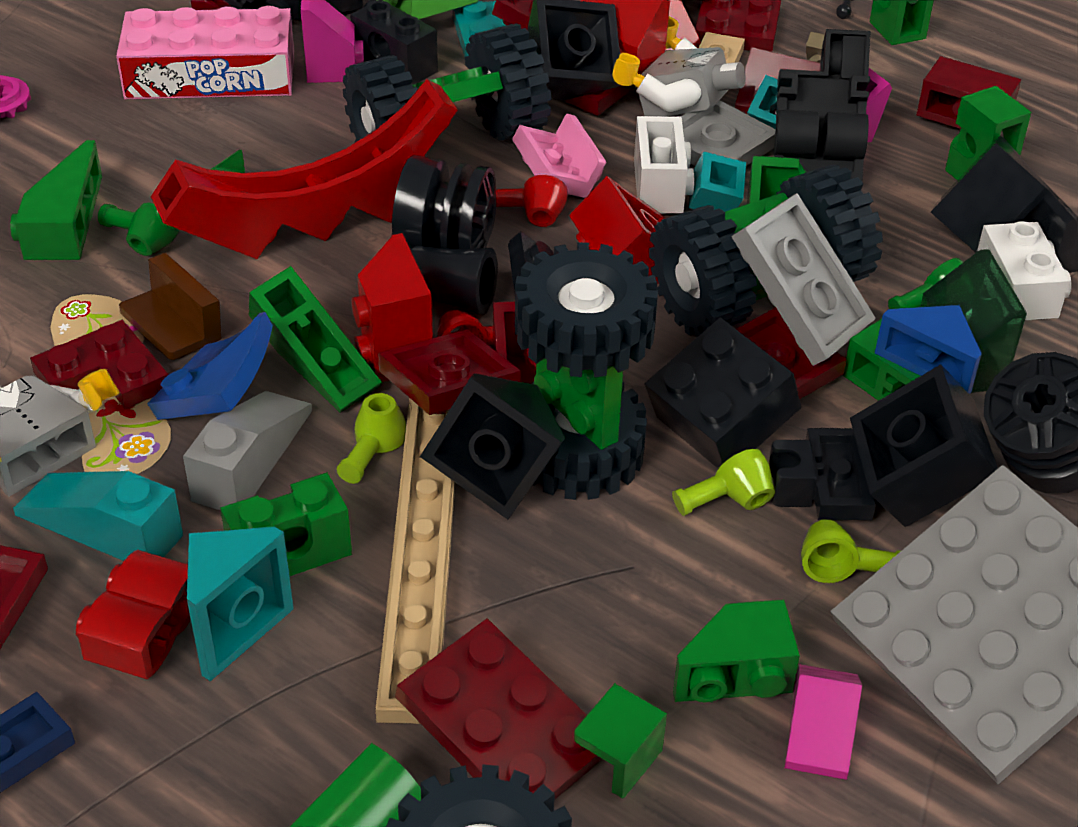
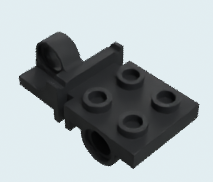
M826 29L822 45L820 71L780 69L777 82L778 95L774 157L799 159L806 173L825 166L839 165V169L846 167L852 171L851 179L859 177L863 181V163L867 149L869 126L868 114H866L869 91H866L870 81L868 72L871 31Z

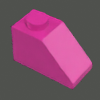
M301 0L307 83L343 82V75H346L345 69L347 67L364 62L363 40H356L355 24L325 0Z

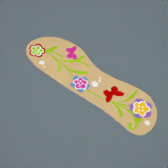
M82 294L62 301L55 308L50 326L54 346L64 344L122 319L142 343L144 336L120 314L119 304L122 301L102 295ZM115 396L105 399L102 407L89 413L96 448L82 455L84 472L130 471L139 474L152 467L161 459L171 441V428L166 419L157 420L147 403L152 398L124 409Z

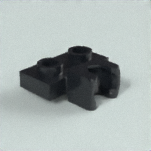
M807 428L806 440H775L772 443L769 466L772 477L776 478L775 494L772 501L775 506L811 507L813 500H815L818 520H873L876 506L875 500L870 495L852 428Z

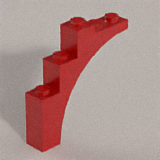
M426 79L408 102L378 129L339 152L300 166L279 171L251 173L210 170L175 159L150 197L164 224L258 259L266 246L275 239L278 229L282 224L326 241L334 229L342 223L351 206L392 223L396 188L405 163L413 155L425 157V154L442 131L449 126L451 119L458 109L440 85Z

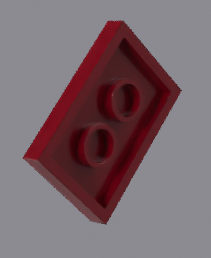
M488 618L436 655L396 687L395 698L461 766L466 765L467 772L473 778L482 777V764L499 766V779L510 781L515 769L529 775L530 792L534 793L544 784L555 793L556 799L602 760V758L574 741L575 729L587 714Z

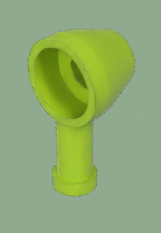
M375 393L369 395L362 403L354 427L357 444L348 457L341 460L337 466L338 475L348 483L356 484L360 482L364 476V469L375 453L393 451L405 442V417L395 399L388 394Z
M759 449L742 451L724 462L717 470L715 476L684 490L679 488L673 491L672 497L682 516L692 513V509L725 494L746 510H754L765 505L773 498L775 489L770 466L763 453Z
M820 520L812 524L808 529L802 544L801 560L803 569L810 578L821 583H835L848 578L856 569L877 572L902 550L889 552L857 547L853 538L837 522L833 520Z

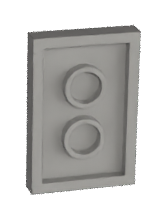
M798 193L784 200L731 236L739 248L743 259L749 264L765 289L770 302L777 308L794 335L796 343L804 351L813 366L828 359L850 341L851 337L858 334L876 319Z

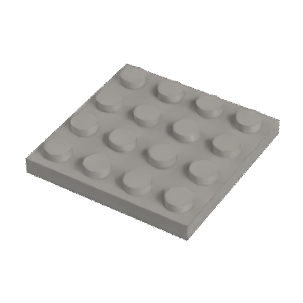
M1004 465L993 472L830 611L834 621L997 784H1000L1078 715V527Z

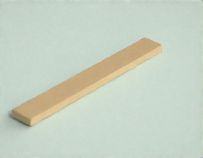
M410 398L376 700L377 723L420 724L395 698L396 687L400 682L441 653L444 644L456 483L423 460L420 455L447 413L429 415Z

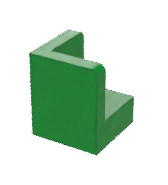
M614 683L575 729L574 741L614 766L612 793L620 798H625L662 752L667 713Z

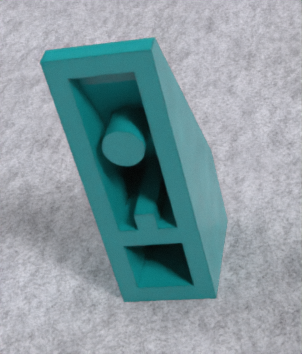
M130 471L47 473L13 508L17 517L122 561L137 549L165 557L183 536L175 489Z

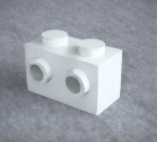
M637 116L634 152L637 197L662 215L684 213L685 195H693L694 169L690 168L691 145L690 142H684L682 118Z
M1019 221L1010 224L984 225L974 262L1003 321L1059 318L1064 299L1068 298L1071 292V277L1069 272L1063 269L1055 254L1052 241L1047 240L1039 223Z

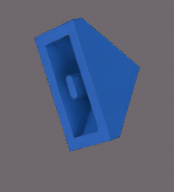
M960 305L888 309L882 316L875 354L920 376L941 364L969 394L972 391L982 354Z

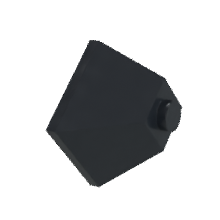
M533 0L527 30L529 32V40L534 39L538 45L536 49L537 54H542L545 63L542 65L544 73L548 72L550 82H547L546 86L551 91V100L565 101L619 87L620 85L614 81L612 76L616 59L620 55L615 5L576 0Z

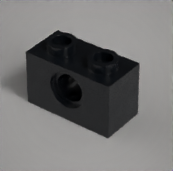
M383 0L370 2L366 7L350 14L351 22L355 24V38L364 42V62L389 55L397 56V60H401L405 64V72H410L413 78L412 84L419 83L438 72L437 29Z

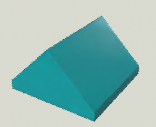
M276 527L189 533L187 603L201 674L207 680L212 681L294 609L284 532Z

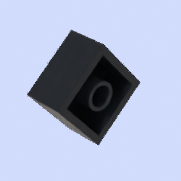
M721 317L644 383L656 417L718 469L732 456L748 449L758 448L802 408L794 373Z
M941 364L850 417L870 495L904 527L971 492L998 469L974 399Z

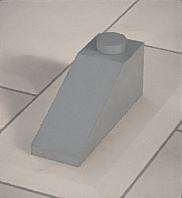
M264 391L235 406L231 411L224 412L211 419L183 455L191 502L220 510V507L253 497L311 414L312 404Z

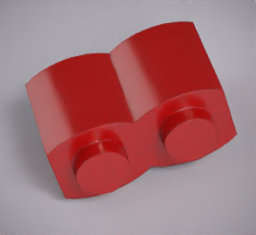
M138 549L132 552L122 564H117L110 572L106 591L93 604L85 606L78 617L76 636L79 639L83 660L143 679H149L165 661L176 636L184 631L191 621L187 603L188 564Z

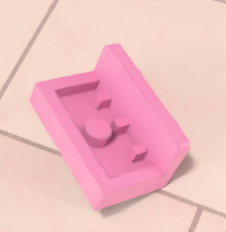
M566 114L556 134L519 125L512 138L522 155L523 161L530 167L534 176L550 175L560 179L567 186L569 195L586 198L595 182L600 179L606 164V160L575 115Z

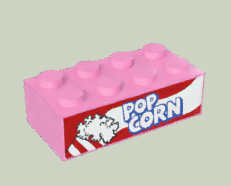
M264 6L259 9L221 7L217 10H195L184 7L175 11H154L148 8H141L125 12L116 55L124 99L291 96L294 42L290 8L279 9L274 6Z

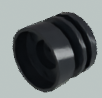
M418 155L411 156L402 169L396 188L392 214V235L403 233L408 246L414 248L416 245L437 248L439 242L440 248H487L496 215V178L494 170L490 167L478 166L472 171V167L469 164L460 163L455 167L450 178L448 165L444 160Z
M1057 352L1032 353L1011 362L994 377L985 394L983 415L993 439L1001 450L1010 471L1030 488L1044 493H1069L1077 490L1078 359Z

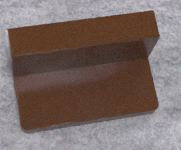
M162 253L148 259L151 290L119 304L120 314L169 360H175L202 348L206 344L221 340L219 299L168 254Z

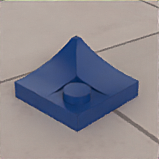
M266 312L259 313L249 326L234 336L204 345L182 369L174 371L165 377L161 382L162 389L147 403L157 420L231 411L249 388L264 358L273 327Z

